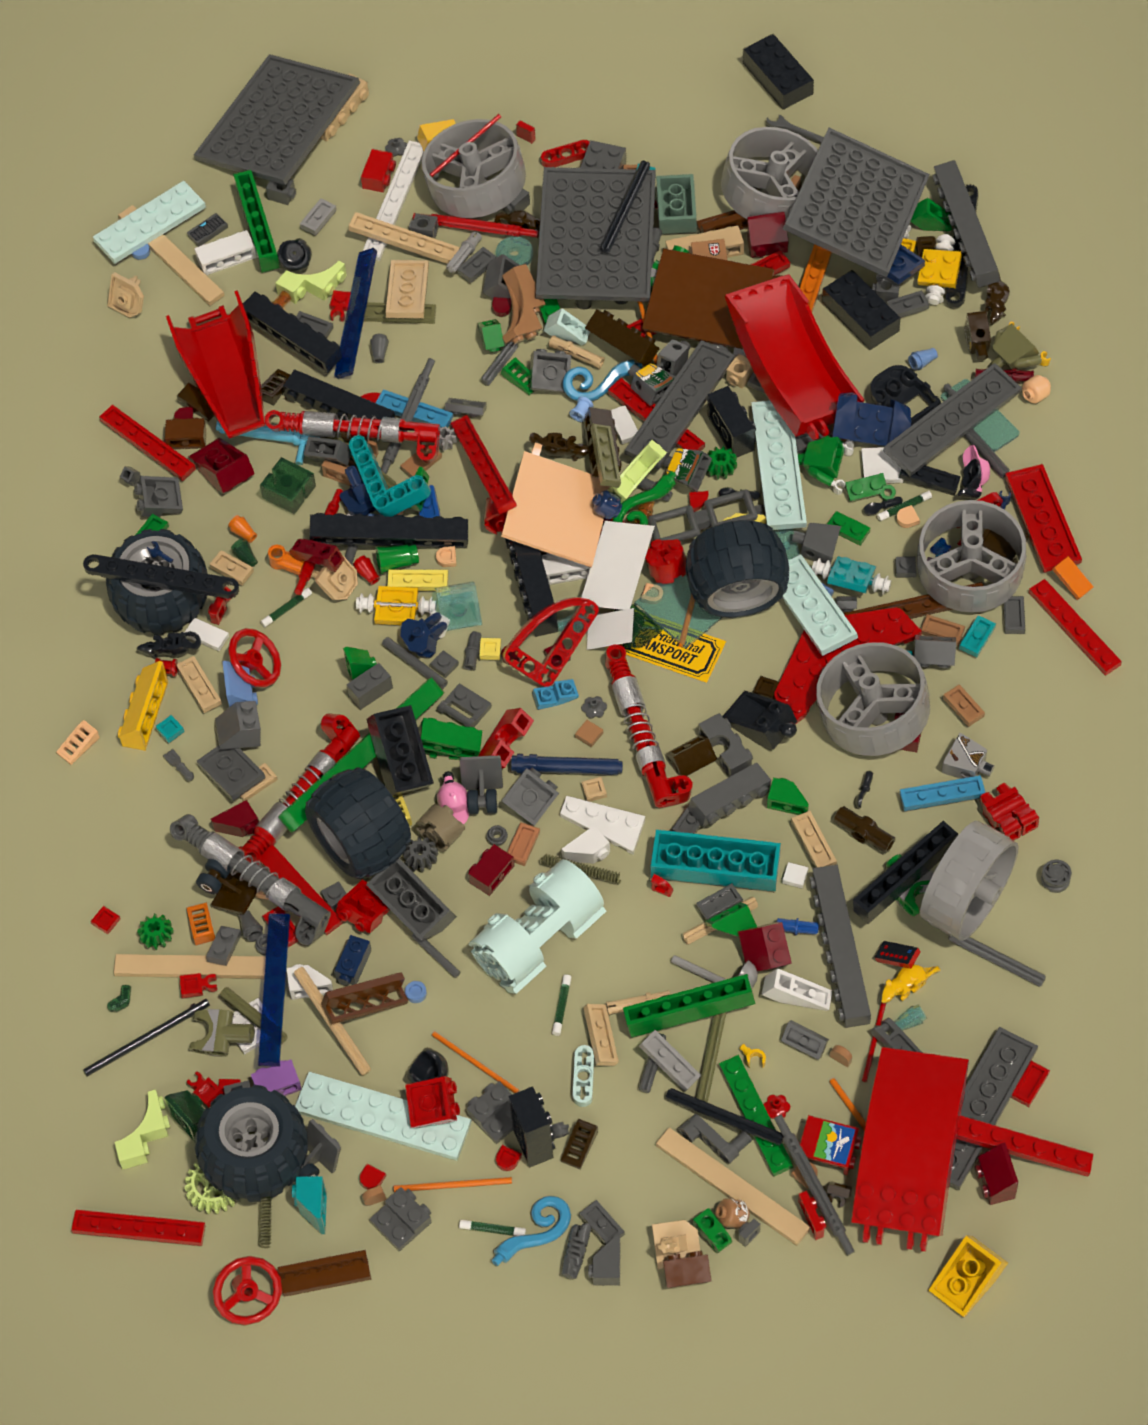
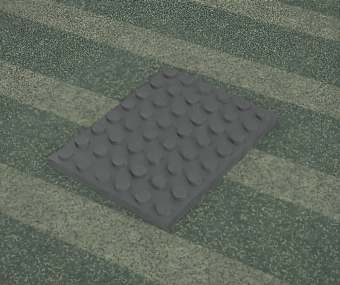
M269 54L194 153L195 160L237 172L252 170V174L255 177L286 185L360 84L359 78Z
M829 127L783 230L887 277L930 174Z
M544 167L536 299L649 302L656 170L648 171L610 252L605 253L600 251V245L637 170Z

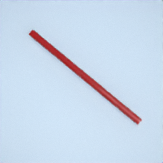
M499 114L495 116L467 142H474L496 123L501 116ZM457 149L451 156H449L436 169H434L430 173V176L434 177L448 163H450L455 157H457L459 155V149Z
M881 1002L876 1021L878 1026L882 1023L886 1003ZM874 1036L872 1037L862 1077L863 1082H867L877 1039Z

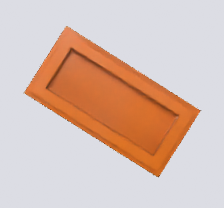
M1069 556L1052 569L1077 600L1093 588V585Z

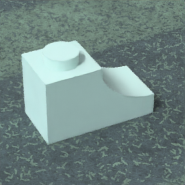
M563 308L549 315L544 331L550 336L554 335L562 340L573 341L581 346L586 344L590 333L585 329L586 325Z

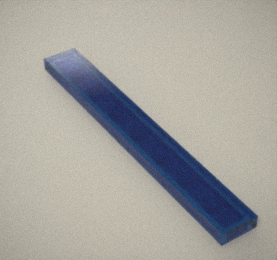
M374 247L361 251L358 255L340 344L342 359L336 364L334 374L337 379L353 375L377 256V250Z
M269 914L258 1066L280 1067L290 914Z

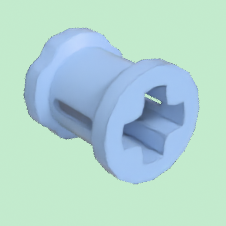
M581 396L577 400V405L569 414L574 420L583 422L589 407L594 405L590 399Z

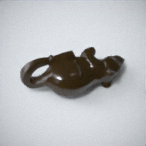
M516 210L509 215L501 212L495 216L494 221L496 223H502L500 219H504L510 225L540 231L541 218L534 217L524 210Z
M1001 278L999 282L989 284L987 289L985 311L991 310L989 317L991 324L1006 316L1004 313L1006 311L1005 303L1009 299L1010 291L1008 285L1001 281Z
M531 433L529 436V441L533 445L535 442L542 444V451L549 456L567 455L572 456L573 461H577L579 457H584L588 454L587 446L581 443H574L576 441L575 436H569L568 439L563 438L561 433H548L544 438L537 433Z

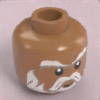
M725 1198L717 1206L715 1214L723 1227L741 1228L748 1221L750 1212L744 1201Z

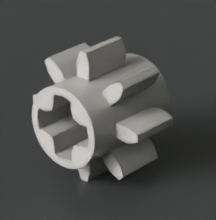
M446 426L441 427L439 448L443 451L450 448L453 449L452 443L457 442L454 429L450 430Z

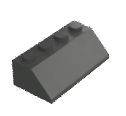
M400 858L382 872L377 873L366 884L420 941L442 932L457 917Z

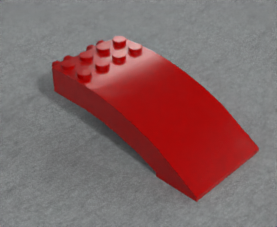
M789 274L725 295L738 338L747 359L769 400L795 437L805 433L812 440L818 439L819 433L823 437L829 434L827 426L835 421L840 393L854 392V394H857V402L864 403V398L845 374L826 343L808 305L809 300Z
M882 1047L866 1121L851 1223L864 1224L863 1242H869L871 1226L878 1227L876 1244L879 1245L883 1243L885 1228L908 1231L907 1249L911 1250L914 1246L915 1233H922L920 1251L924 1252L927 1250L929 1235L943 1236L951 1170L964 1101L969 1059Z

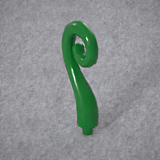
M670 471L668 475H662L653 488L621 503V512L616 518L613 517V522L623 523V518L630 509L666 496L676 484L674 481L677 476L676 473ZM632 511L626 517L628 522H633L637 519L640 521V525H648V518L642 511Z

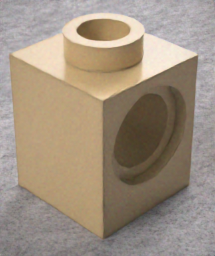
M738 353L726 369V381L742 389L754 372L746 357Z

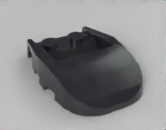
M903 365L888 367L876 375L871 382V398L875 405L890 407L891 399L907 404L917 396H920L929 405L911 417V426L940 405L941 400L938 396L934 395L931 391V386L926 381H921L917 377V373Z

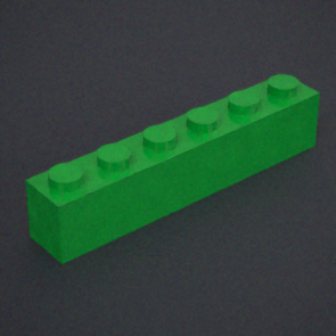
M252 170L233 174L236 190L252 242L255 246L261 272L280 268L278 255Z
M745 974L623 1007L627 1027L631 1038L651 1033L654 1030L670 1028L755 1005L756 1003L748 975Z

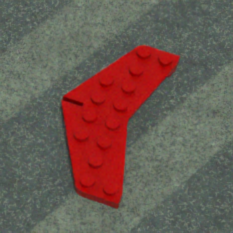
M896 607L845 615L857 632L858 638L823 656L804 630L775 690L774 699L788 704L798 723L805 718L812 705L816 702L817 683L820 674L835 656L846 649L860 644L887 643L897 645L902 642L906 644L914 641L915 635H922V630L903 610Z

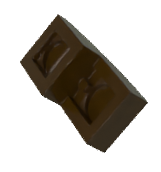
M188 383L178 393L177 399L191 407L194 414L208 422L213 418L212 410L197 387Z

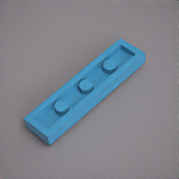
M383 389L376 404L393 410L395 415L401 417L409 398ZM420 402L412 421L440 424V428L445 426L448 428L453 419V413Z
M981 775L900 789L904 811L977 799L986 793Z

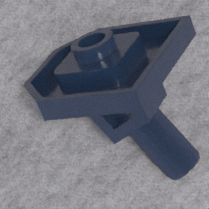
M354 465L347 467L345 473L351 485L349 489L340 493L339 497L350 515L353 516L355 514L367 515L375 511L376 509L371 502L365 484L360 478Z

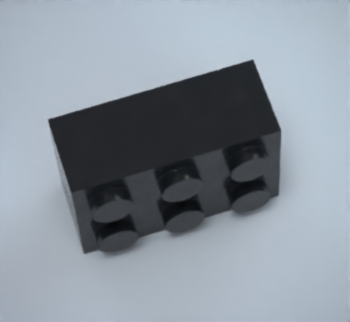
M726 386L707 394L708 418L727 450L731 448L732 454H736L737 458L754 451L756 426L752 420L748 419L745 407L739 404L736 392H732L730 387Z

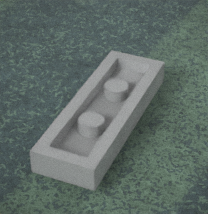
M656 1030L639 1045L685 1092L701 1076Z

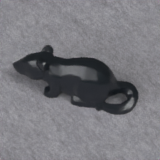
M192 631L168 633L166 638L154 635L153 640L155 642H146L139 645L136 649L146 655H151L153 659H156L158 655L182 656L189 649L197 650L201 646V638L196 632ZM186 636L194 637L196 639L195 643L190 642Z

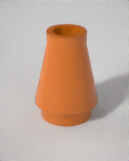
M237 515L228 524L232 533L247 540L249 543L253 542L257 537V534L244 517Z

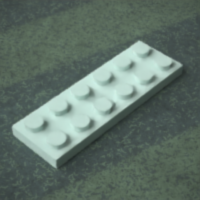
M182 181L94 235L93 240L116 264L206 208V205L185 181Z
M800 554L788 560L789 582L787 591L782 596V599L823 656L857 639V632L803 556Z

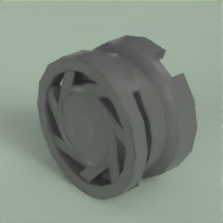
M1058 859L1047 862L1043 866L1041 875L1043 887L1053 893L1065 891L1069 887L1072 872L1070 866Z

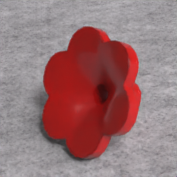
M770 1095L763 1104L770 1119H774L781 1114L785 1118L786 1113L791 1108L790 1104L786 1102L784 1095Z

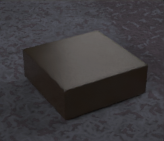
M760 676L753 693L774 699V693L779 681Z

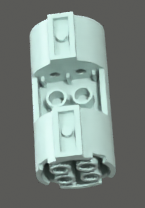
M561 859L547 873L541 872L534 877V882L529 886V892L536 905L528 907L521 919L514 920L507 914L496 913L488 919V924L484 926V930L469 942V945L474 948L471 953L478 964L490 977L493 976L497 980L500 979V986L505 988L508 993L517 994L546 967L540 947L558 930L564 932L568 938L577 939L606 912L603 907V898L597 887L581 869L568 860Z

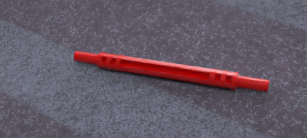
M439 214L430 215L437 217L438 226L514 237H539V230L525 229L522 226Z
M336 489L332 501L328 503L325 510V515L337 514L340 507L339 502L341 499L339 496L343 492L342 489ZM304 562L299 573V581L294 591L295 594H302L306 582L311 578L315 563Z

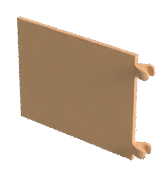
M535 442L531 453L526 451L523 453L512 494L517 506L508 510L501 537L592 567L604 520L603 517L593 511L594 504H592V499L595 494H600L602 491L607 490L609 486L600 485L599 477H594L590 473L540 457L542 444Z

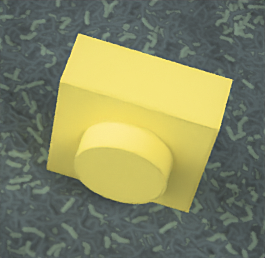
M481 638L480 659L500 660L501 638Z

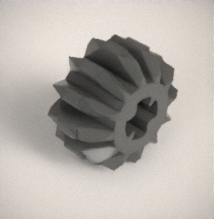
M418 836L417 841L411 839L410 845L406 846V850L403 853L406 865L408 867L412 866L414 872L418 868L424 872L425 867L431 869L432 864L437 863L438 849L434 841L429 842L427 837L421 840Z

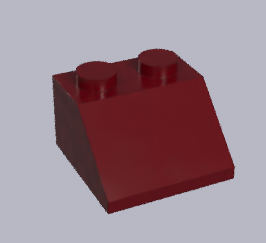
M785 212L747 217V243L751 258L768 256L779 250L783 253H788L787 231L783 230L786 223Z
M778 921L737 931L745 963L747 961L753 963L757 971L792 964L782 922Z
M1004 1142L979 1156L975 1166L976 1176L978 1179L981 1178L983 1183L981 1186L984 1199L988 1198L990 1205L1016 1198L1019 1182L1006 1143Z

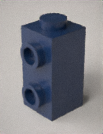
M350 935L335 969L338 982L347 986L358 983L372 951L370 941Z

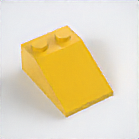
M966 1235L929 1288V1291L962 1317H965L996 1282L1008 1262L975 1237Z

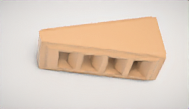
M83 720L56 753L72 765L100 738L98 731ZM67 749L73 752L72 756L66 752Z

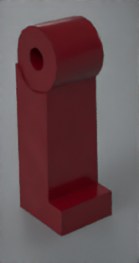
M297 539L294 546L289 550L291 556L296 560L322 565L332 572H336L345 560L337 546L307 539Z

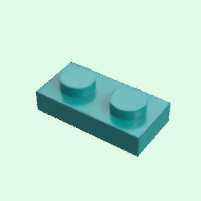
M978 615L961 642L959 650L977 658L996 628V623Z

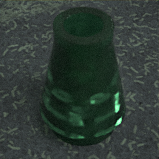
M239 539L231 546L232 554L251 567L258 563L248 541Z

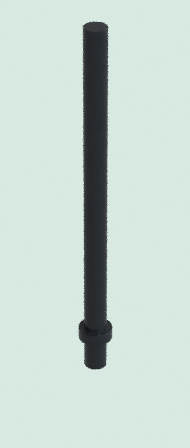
M204 999L197 1004H191V1007L84 1068L86 1076L88 1077L193 1016L196 1011L209 1007L208 1000Z

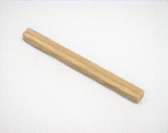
M304 967L296 969L294 971L295 977L362 1076L371 1071L370 1066L340 1022L330 1023L321 1005L323 996Z

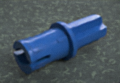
M777 918V922H782L784 932L795 933V935L797 933H818L819 924L817 922L799 921V918H796V920Z

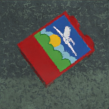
M808 1115L800 1146L807 1159L844 1168L843 1175L848 1176L849 1169H854L857 1157L853 1155L855 1149L859 1150L862 1137L859 1136V1128Z

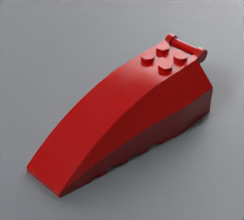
M238 290L234 291L238 305L229 315H227L225 307L222 305L218 307L219 309L200 316L188 317L191 325L190 329L174 327L170 316H166L183 363L229 439L265 426L254 333ZM222 316L221 318L197 326V324Z

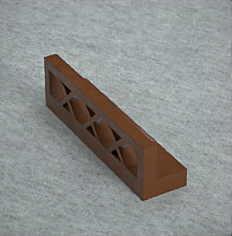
M735 210L697 221V228L700 234L733 226H739L740 230L747 229V219L739 215Z
M402 972L331 990L325 992L321 1005L331 1024L402 1006L408 1003V999L402 989L405 978ZM397 992L400 999L393 1000L387 997L388 993ZM375 997L382 1000V1003L374 1005L368 1001L370 998ZM356 1002L362 1005L363 1008L355 1010L349 1006L351 1003ZM337 1007L343 1010L344 1013L334 1016L331 1009Z
M366 1250L278 1267L284 1297L371 1280Z

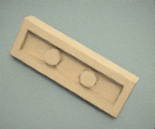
M194 656L176 664L179 673L204 713L222 705L221 699Z
M811 811L791 818V822L815 868L837 865V860Z
M587 1004L584 1007V1013L595 1063L601 1066H615L619 1061L607 1007L605 1004Z

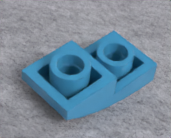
M573 679L554 681L553 686L534 688L532 692L537 710L561 705L579 697Z

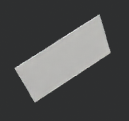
M634 608L597 615L588 629L587 650L632 642Z

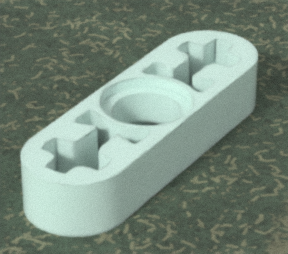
M582 1045L576 1049L574 1057L573 1100L577 1106L586 1107L591 1104L593 1099L594 1053L590 1046ZM583 1053H587L586 1065H582ZM582 1071L588 1072L590 1075L585 1081L577 1077ZM581 1087H585L586 1096L583 1100L580 1099Z

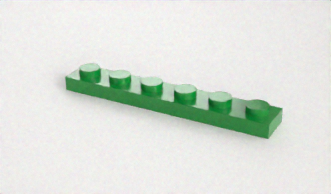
M739 1054L720 1062L719 1066L744 1117L776 1130ZM754 1136L773 1176L793 1168L783 1143L776 1145Z

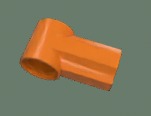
M278 544L271 546L268 550L269 564L273 569H284L299 575L305 561L296 560L288 551H285L283 546Z

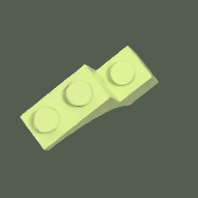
M338 261L331 268L310 275L296 274L286 270L275 283L277 294L295 304L300 298L305 296L306 291L325 301L329 295L333 294V290H335L339 283L345 280L347 275L345 264Z
M651 440L620 474V487H609L607 491L618 496L622 503L667 452L659 444Z
M156 1090L148 1091V1109L139 1127L127 1137L115 1142L122 1170L148 1163L146 1155L150 1154L147 1142L168 1136L167 1128H170L168 1116H163L162 1109L166 1108L163 1096L158 1097Z

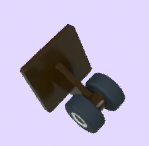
M208 859L205 864V869L208 873L199 874L196 880L197 886L207 893L216 894L211 903L214 908L245 914L257 894V888L254 886L248 887V882L245 880L240 881V873L231 875L229 866H227L226 871L221 863L214 859Z

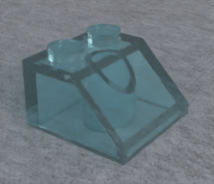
M474 581L435 588L439 613L450 619L447 631L482 625Z

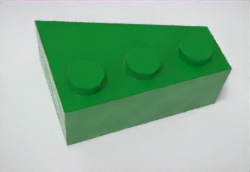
M423 718L418 727L425 754L430 755V758L437 759V755L449 756V760H460V757H476L480 753L482 730H477L474 727L459 726L453 722L437 721L435 718Z

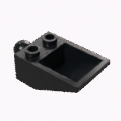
M745 690L722 716L724 719H728L731 728L756 744L772 750L776 748L784 737L792 738L797 733L795 725L797 719L788 704Z

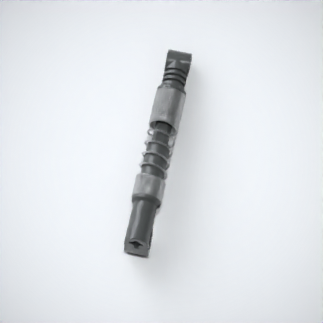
M186 814L171 823L170 833L176 840H185L192 844L206 859L218 861L226 871L227 866H229L231 875L239 872L241 874L240 881L245 880L248 882V887L254 886L257 888V892L261 891L266 894L265 897L285 911H291L299 916L300 920L296 928V937L300 943L309 945L324 934L331 912L302 894L301 889L285 878L280 879L278 873H271L269 867L261 866L260 861L253 862L252 856H244L242 849L218 833L207 831L198 824L197 819L193 815ZM250 857L251 863L247 861L245 858Z

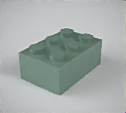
M694 174L656 176L659 229L662 230V234L697 232Z

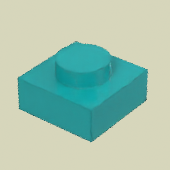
M172 715L155 726L157 732L168 743L185 732L181 724Z

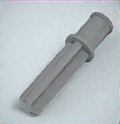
M473 231L468 239L462 242L461 248L446 266L450 273L456 272L469 254L475 251L476 245L482 239L479 233L474 237L476 231Z

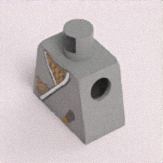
M959 733L943 762L942 773L960 779L977 776L979 772L990 777L995 765L986 762V748L964 734Z

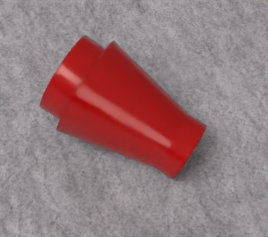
M363 555L354 561L353 566L357 573L367 580L370 585H374L380 580L370 558Z

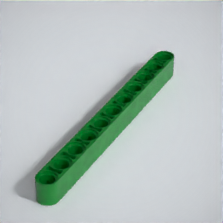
M431 677L397 708L411 705L416 720L445 692ZM370 733L278 816V819L291 833L307 820L305 814L306 802L311 799L312 793L322 783L345 770H353L356 767L363 769L377 756Z

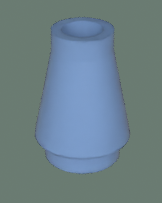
M934 348L912 352L908 357V362L912 369L921 370L936 359L938 354Z

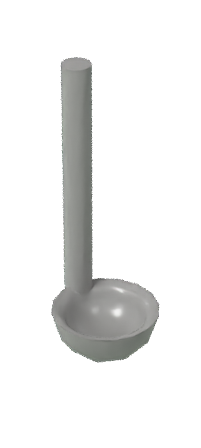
M676 955L671 960V963L713 983L726 980ZM747 961L739 976L747 974L751 988H753L757 982L758 971L753 963Z

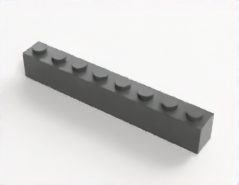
M952 160L934 166L933 182L939 186L937 191L940 199H944L942 203L945 212L950 214L948 215L950 226L954 225L955 227L953 229L955 239L960 240L958 243L960 252L965 253V265L971 268L969 274L972 282L976 281L978 288L999 282L1000 278L996 262L956 161Z
M838 864L813 868V874L809 877L810 887L815 889L816 895H813L815 908L819 907L820 911L817 914L818 924L823 926L824 932H821L823 945H827L828 951H825L827 964L831 963L832 966L830 979L832 983L835 982L836 984L834 997L836 1002L839 1001L841 1007L838 1008L839 1020L844 1021L845 1028L868 1025L871 1022V1012Z

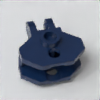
M434 613L425 620L422 618L419 621L406 619L402 623L400 636L411 652H415L418 656L431 658L436 654L437 641L440 639L439 635L448 626L444 621L438 623L442 618L440 613Z

